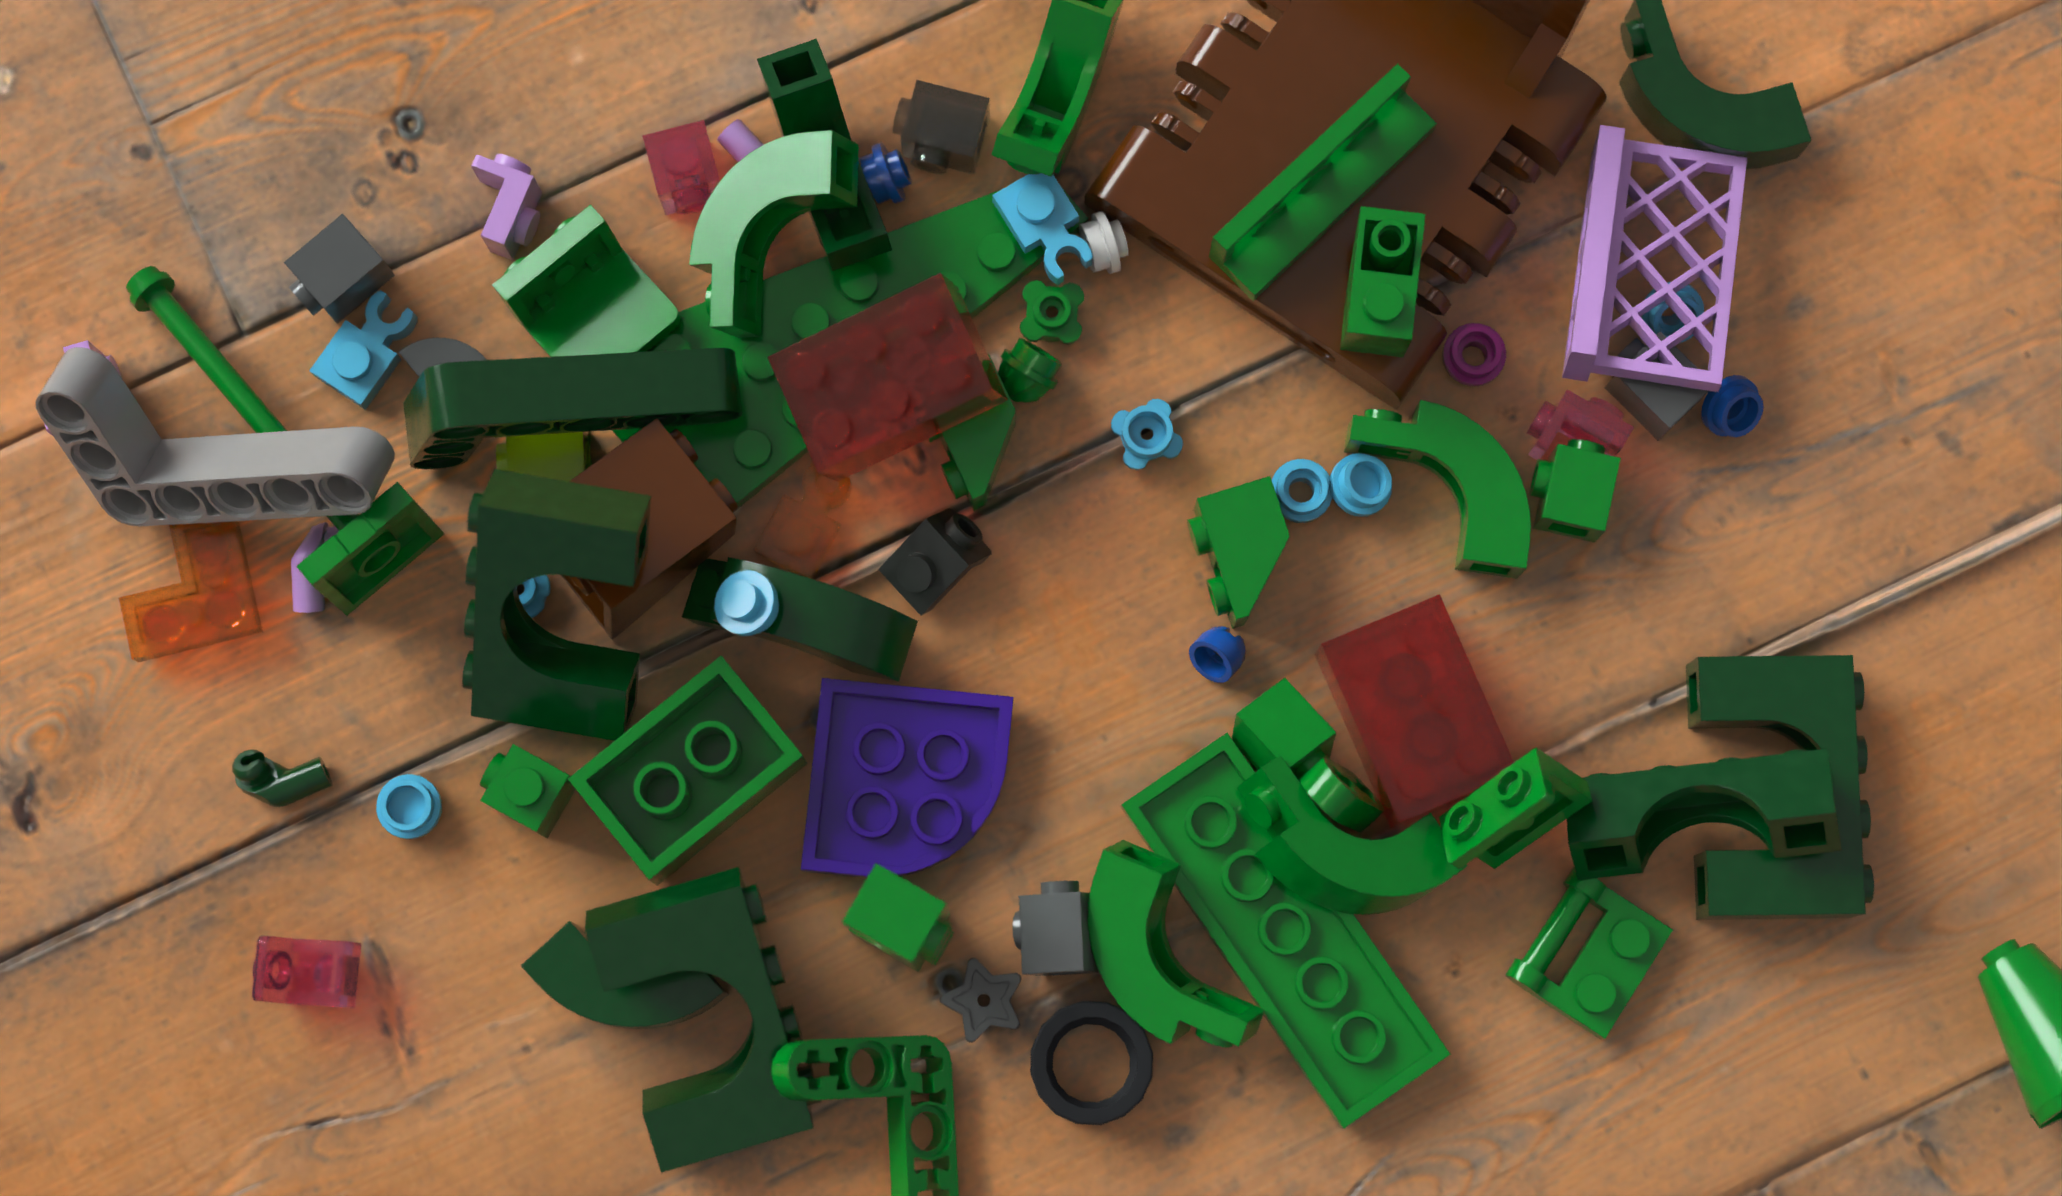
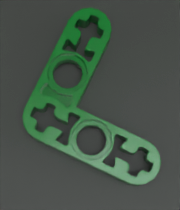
M927 1035L812 1039L785 1044L777 1051L772 1062L771 1074L773 1083L779 1093L788 1100L817 1101L887 1097L891 1196H918V1192L932 1190L933 1196H959L952 1061L950 1052L943 1042L936 1037ZM860 1049L867 1052L874 1063V1075L870 1083L865 1087L855 1081L851 1072L852 1059ZM911 1059H925L926 1072H912ZM830 1063V1076L798 1077L797 1064ZM929 1093V1101L911 1102V1094ZM919 1113L927 1116L933 1127V1138L929 1146L924 1150H921L914 1144L910 1133L911 1124ZM932 1161L933 1169L915 1170L914 1162Z

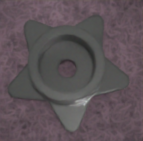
M970 958L967 962L963 985L942 994L940 1002L962 1015L965 1039L969 1043H973L991 1026L1011 1030L1019 1028L1020 1021L1010 1001L1022 978L1018 973L992 975L978 959ZM981 994H987L990 997L989 1005L985 1007L980 1006L977 1001L978 997Z

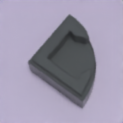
M449 338L420 340L399 351L400 355L418 377L426 368L438 364L487 360L470 345Z

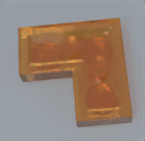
M239 521L169 525L181 583L119 597L131 658L138 663L263 632Z

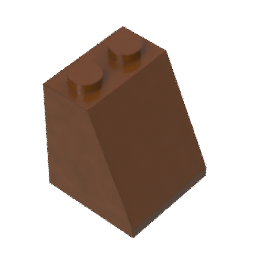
M657 418L569 481L651 496L648 550L634 587L561 575L611 639H614L735 535L737 517L733 512L738 509L734 498L718 479L714 478L708 482L693 464L698 460V456L687 438L678 429H674L669 433Z

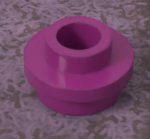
M1480 323L1465 324L1456 328L1447 338L1442 352L1443 364L1448 374L1457 382L1467 386H1482L1493 381L1502 371L1506 361V347L1501 336L1491 327ZM1470 346L1479 348L1484 354V363L1478 366L1469 365L1463 359L1462 351Z

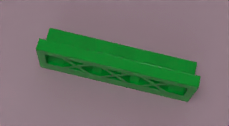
M1398 63L1213 236L1209 258L1252 301L1260 296L1434 131L1437 123L1406 93L1411 76Z

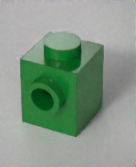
M1571 439L1568 440L1567 445L1557 444L1548 456L1547 461L1538 459L1530 486V496L1539 498L1533 529L1595 543L1606 530L1621 458L1606 455V448L1601 444L1587 440Z
M1283 678L1236 713L1232 740L1257 770L1281 755L1300 782L1299 779L1323 757L1330 759L1336 732L1286 678Z
M512 744L507 755L500 752L497 753L486 768L480 782V786L485 788L486 791L480 801L541 836L548 838L576 789L568 780L570 775Z

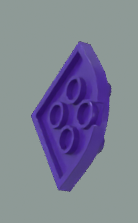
M822 678L801 871L867 878L877 863L901 877L929 869L961 850L983 827L1000 796L1008 760L1014 697Z

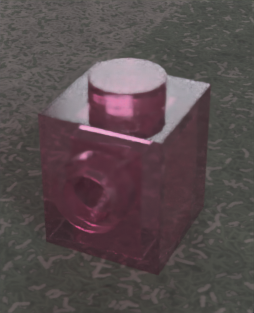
M704 120L643 135L657 194L665 215L673 213L692 214L702 211L711 193L721 181Z

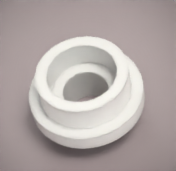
M1103 211L1094 213L1091 217L1092 221L1079 224L1080 237L1086 241L1092 252V265L1090 268L1093 273L1107 269L1109 274L1121 271L1120 258L1129 255L1123 228L1118 220L1109 222Z

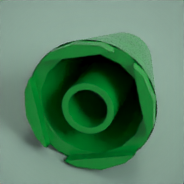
M2012 939L1996 947L1981 959L1987 968L1978 975V980L2029 1115L2034 1119L2038 1127L2042 1129L2062 1120V969L2034 943L2020 947L2017 941Z

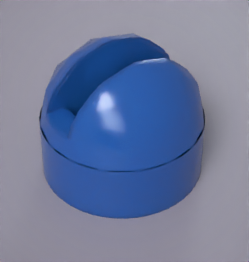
M1220 626L1208 629L1189 648V657L1196 670L1208 680L1217 683L1228 681L1245 660L1246 648L1244 639L1240 635L1234 637L1229 633L1230 628Z

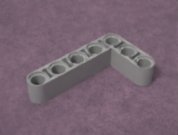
M75 347L66 351L38 395L35 405L39 416L101 507L109 516L129 526L140 527L364 513L371 507L395 457L393 447L385 437L371 429L355 426L161 439L112 363L100 353L88 348Z

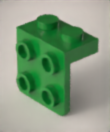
M591 204L577 216L562 222L549 239L528 256L514 261L507 268L505 274L492 284L516 320L549 357L647 352L673 331L681 321V315L676 306L623 250L605 219Z

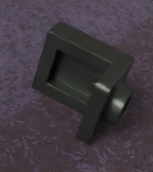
M948 508L926 518L878 570L920 615L931 611L971 568L983 563L992 552L982 541L983 536L977 525L968 517Z

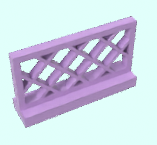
M1600 125L1591 154L1562 378L1587 382L1590 373L1719 392L1723 377L1747 157L1624 139L1625 128ZM1632 161L1657 164L1670 180L1649 194H1646L1630 176ZM1703 171L1730 175L1728 192L1711 204L1690 182L1691 179ZM1678 189L1697 210V213L1674 227L1655 203ZM1629 195L1635 203L1626 208ZM1726 208L1724 221L1718 213ZM1644 212L1663 236L1640 251L1623 232L1625 223ZM1706 221L1723 242L1720 250L1703 260L1683 236ZM1669 245H1672L1691 269L1668 284L1648 259ZM1622 251L1628 259L1619 265L1620 252ZM1718 264H1720L1719 277L1711 270ZM1637 268L1655 289L1656 293L1635 307H1632L1618 291L1616 284L1618 279ZM1697 278H1700L1716 296V303L1713 307L1696 317L1676 292ZM1665 301L1685 326L1661 341L1641 316ZM1615 307L1621 316L1612 321L1613 308ZM1713 321L1712 335L1705 328V325ZM1627 325L1632 327L1649 348L1648 351L1636 359L1608 355L1610 337ZM1693 334L1710 354L1708 370L1683 367L1669 350ZM1658 358L1661 363H1656L1652 361Z

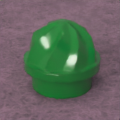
M1023 338L1018 339L1012 350L1005 349L1003 351L998 374L1012 401L1023 403L1036 402L1050 389H1055L1058 381L1054 377L1062 363L1051 354Z

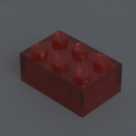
M942 273L932 276L768 356V360L817 472L836 482L1008 401L958 287Z
M1440 594L1326 641L1316 651L1315 657L1376 797L1385 809L1384 815L1390 829L1463 800L1498 775L1503 769L1514 763Z

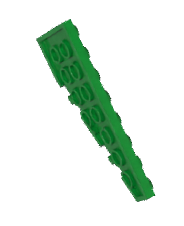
M1063 189L1079 215V223L1067 229L1069 234L1076 235L1079 233V224L1088 222L1089 218ZM998 191L888 232L892 251L832 271L827 256L764 279L761 337L738 338L711 328L705 302L679 311L681 315L680 324L648 351L727 348L734 350L736 357L742 416L721 423L665 427L669 433L674 429H678L687 438L698 456V460L693 464L708 482L714 478L718 479L727 488L738 508H740L1042 263L1045 253L1042 246L1040 245L1025 254L995 207L992 195ZM642 428L612 431L623 443Z

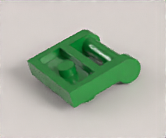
M1573 866L1563 882L1567 887L1565 893L1522 960L1515 958L1505 976L1599 1039H1605L1673 929L1606 887L1599 879L1578 880ZM1590 903L1603 911V914L1557 985L1549 980L1544 973Z

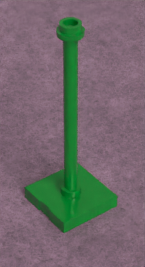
M155 266L145 267L134 274L126 286V290L130 294V303L139 312L153 311L254 432L287 431L171 295L175 287V282L167 272L159 271ZM397 481L373 501L371 507L366 512L356 515L327 516L339 532L330 537L296 567L313 587L348 616L445 533Z

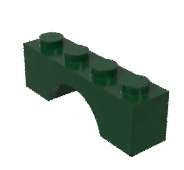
M1828 748L1811 751L1797 749L1783 754L1744 759L1730 757L1718 760L1717 762L1677 767L1662 765L1651 770L1618 774H1592L1583 778L1588 782L1592 801L1567 818L1568 845L1578 880L1643 873L1651 854L1661 842L1681 829L1703 823H1725L1746 829L1760 838L1775 858L1842 851Z

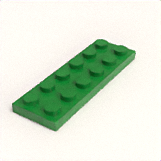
M1226 733L1121 804V808L1151 852L1181 864L1174 886L1255 1004L1265 1009L1264 1017L1341 1129H1344L1448 1057L1450 1052L1354 914L1333 911L1302 898L1277 880L1255 855L1256 852L1273 839L1265 828L1259 826L1251 818L1245 806V799L1237 789L1255 771L1230 735Z

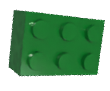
M719 656L570 776L568 780L645 876L658 886L808 763L722 656Z

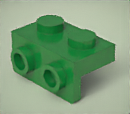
M1535 747L1439 816L1447 861L1457 868H1462L1474 858H1478L1496 869L1590 803L1592 798L1588 782Z

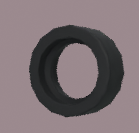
M1080 1001L1059 1009L1041 1026L1031 1047L1030 1074L1038 1096L1054 1114L1075 1124L1103 1125L1124 1117L1142 1101L1152 1080L1153 1051L1145 1030L1123 1009L1108 1002ZM1085 1024L1101 1025L1114 1031L1125 1043L1130 1056L1129 1074L1123 1087L1112 1097L1099 1102H1083L1068 1095L1058 1084L1053 1071V1054L1060 1039L1071 1029Z

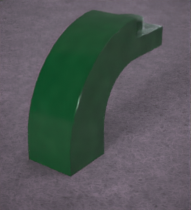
M1662 0L1633 1L1624 18L1625 22L1621 23L1620 32L1627 56L1630 59L1637 58V61L1628 65L1619 84L1633 113L1654 137L1667 146L1747 157L1746 169L1776 165L1797 159L1812 140L1793 82L1749 94L1725 93L1705 85L1683 63L1677 50Z
M817 38L757 59L782 137L796 133L833 130L852 140L832 75ZM858 162L857 207L819 209L809 212L832 271L892 251L887 231L870 192L860 162Z
M728 557L727 562L707 558L698 566L682 618L698 625L726 630L718 622L714 610L715 597L719 587L734 573L744 570L756 571L773 583L777 591L779 610L775 621L769 628L751 636L774 641L810 653L854 673L899 682L918 623L917 620L847 590L754 562Z
M571 921L564 925L521 965L529 976L563 1007L590 1020L620 1028L654 1029L678 1024L706 1012L729 995L714 979L712 974L699 971H677L604 992L586 933L579 925Z

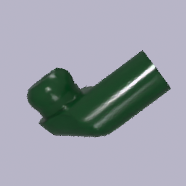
M250 749L240 753L232 764V772L235 775V782L245 794L272 807L287 806L333 785L328 769L321 757H317L292 769H287L266 758L262 752Z

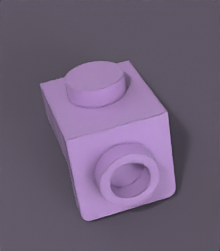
M496 154L494 161L476 155L471 167L479 181L500 190L480 236L490 252L514 260L520 244L528 246L536 233L540 212L535 209L542 192L534 176L529 175L531 168L525 163L503 154Z

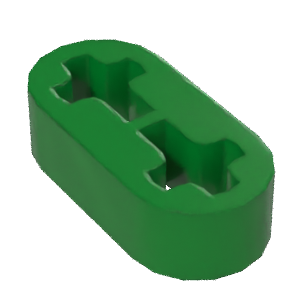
M1326 757L1319 760L1299 779L1305 791L1327 815L1336 822L1359 833H1362L1385 812L1381 802L1354 773Z

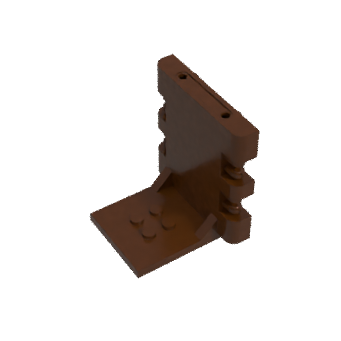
M1247 0L1252 7L1277 22L1270 33L1243 15L1234 12L1227 13L1220 23L1223 29L1211 24L1203 25L1177 62L1175 74L1186 81H1180L1173 90V93L1184 107L1208 121L1201 132H1197L1174 115L1165 112H1158L1151 122L1153 128L1164 138L1147 128L1134 125L1086 192L1084 204L1096 212L1103 211L1109 221L1118 220L1124 231L1397 410L1447 335L1444 326L1427 311L1435 315L1444 316L1452 304L1442 291L1419 277L1412 341L1404 357L1340 350L1346 288L1360 207L1426 214L1420 264L1423 262L1446 279L1459 284H1466L1473 274L1471 268L1487 278L1517 232L1515 224L1506 214L1513 215L1521 204L1509 188L1483 172L1489 162L1511 174L1514 178L1526 183L1536 182L1542 173L1540 167L1556 176L1607 99L1604 90L1596 81L1561 58L1590 0ZM1398 63L1411 76L1406 93L1437 123L1434 131L1260 296L1252 301L1209 258L1213 236Z

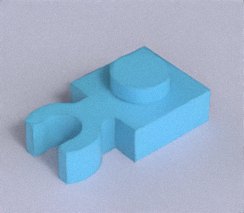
M1042 173L1028 174L992 195L995 207L1023 252L1026 254L1036 247L1042 246L1045 251L1044 269L1048 278L1053 283L1059 285L1064 282L1063 271L1056 262L1057 258L1063 253L1070 252L1077 255L1085 269L1092 265V252L1086 241L1079 236L1067 232V229L1079 223V215L1054 175L1048 176Z
M381 290L372 295L367 302L365 309L367 321L363 327L359 329L345 320L309 370L314 377L364 410L368 408L402 360L396 352L388 347L392 341L407 337L414 330L418 318L412 310L406 308L396 322H383L382 313L388 307L391 299Z

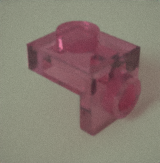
M1566 390L1556 406L1545 400L1526 432L1528 435L1536 438L1528 455L1536 460L1541 459L1557 432H1560L1571 439L1587 440L1601 444L1606 448V455L1616 456L1623 448L1634 427L1622 420L1624 414L1611 403L1596 397H1591L1587 401L1575 393Z
M259 936L252 970V999L260 1002L289 1005L355 1008L361 943Z

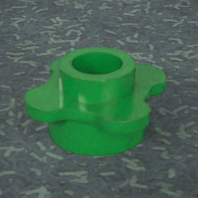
M1039 280L1029 282L1022 292V297L1027 303L1026 318L1020 323L1022 336L1030 342H1037L1040 339L1048 342L1061 341L1063 344L1076 342L1082 334V326L1077 321L1078 307L1084 302V292L1081 287L1071 282L1066 283L1063 287L1046 286ZM1049 307H1055L1058 310V315L1051 318L1047 316L1046 310Z

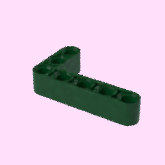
M727 348L443 363L426 368L403 403L410 466L423 470L449 468L465 463L484 438L644 428L656 418L664 427L714 424L737 419L743 414L735 351Z

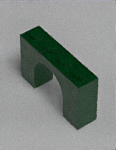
M494 469L484 494L474 493L469 507L467 528L469 532L477 533V547L473 546L469 554L466 568V585L475 586V599H471L469 602L464 623V636L474 640L473 651L470 650L466 657L462 678L463 688L472 690L471 716L612 741L618 739L628 730L637 704L640 653L577 643L553 635L538 625L526 612L519 599L517 586L534 577L565 575L634 587L648 550L650 495Z
M1853 655L1697 657L1686 665L1688 729L1761 728L1785 736L1801 750L1811 751L1828 748L1842 851L1775 858L1770 850H1706L1694 855L1696 920L1853 918L1866 914L1865 903H1871L1874 895V877L1871 866L1863 864L1862 839L1869 837L1871 814L1868 801L1860 800L1859 774H1865L1868 752L1864 736H1857L1856 710H1861L1864 704V681L1860 672H1854Z
M739 867L586 911L585 933L604 992L677 971H699L719 977L734 987L747 1003L752 1015L751 1027L744 1043L728 1061L709 1071L642 1090V1114L661 1173L813 1129L811 1105L821 1102V1100H788L779 1093L773 1083L771 1070L777 1051L785 1044L803 1041V1036L794 1006L789 1005L782 1008L775 985L785 983L775 944L763 948L757 925L766 923L767 917L758 886L753 884L745 887ZM797 1064L798 1077H815L811 1064L799 1067V1064Z

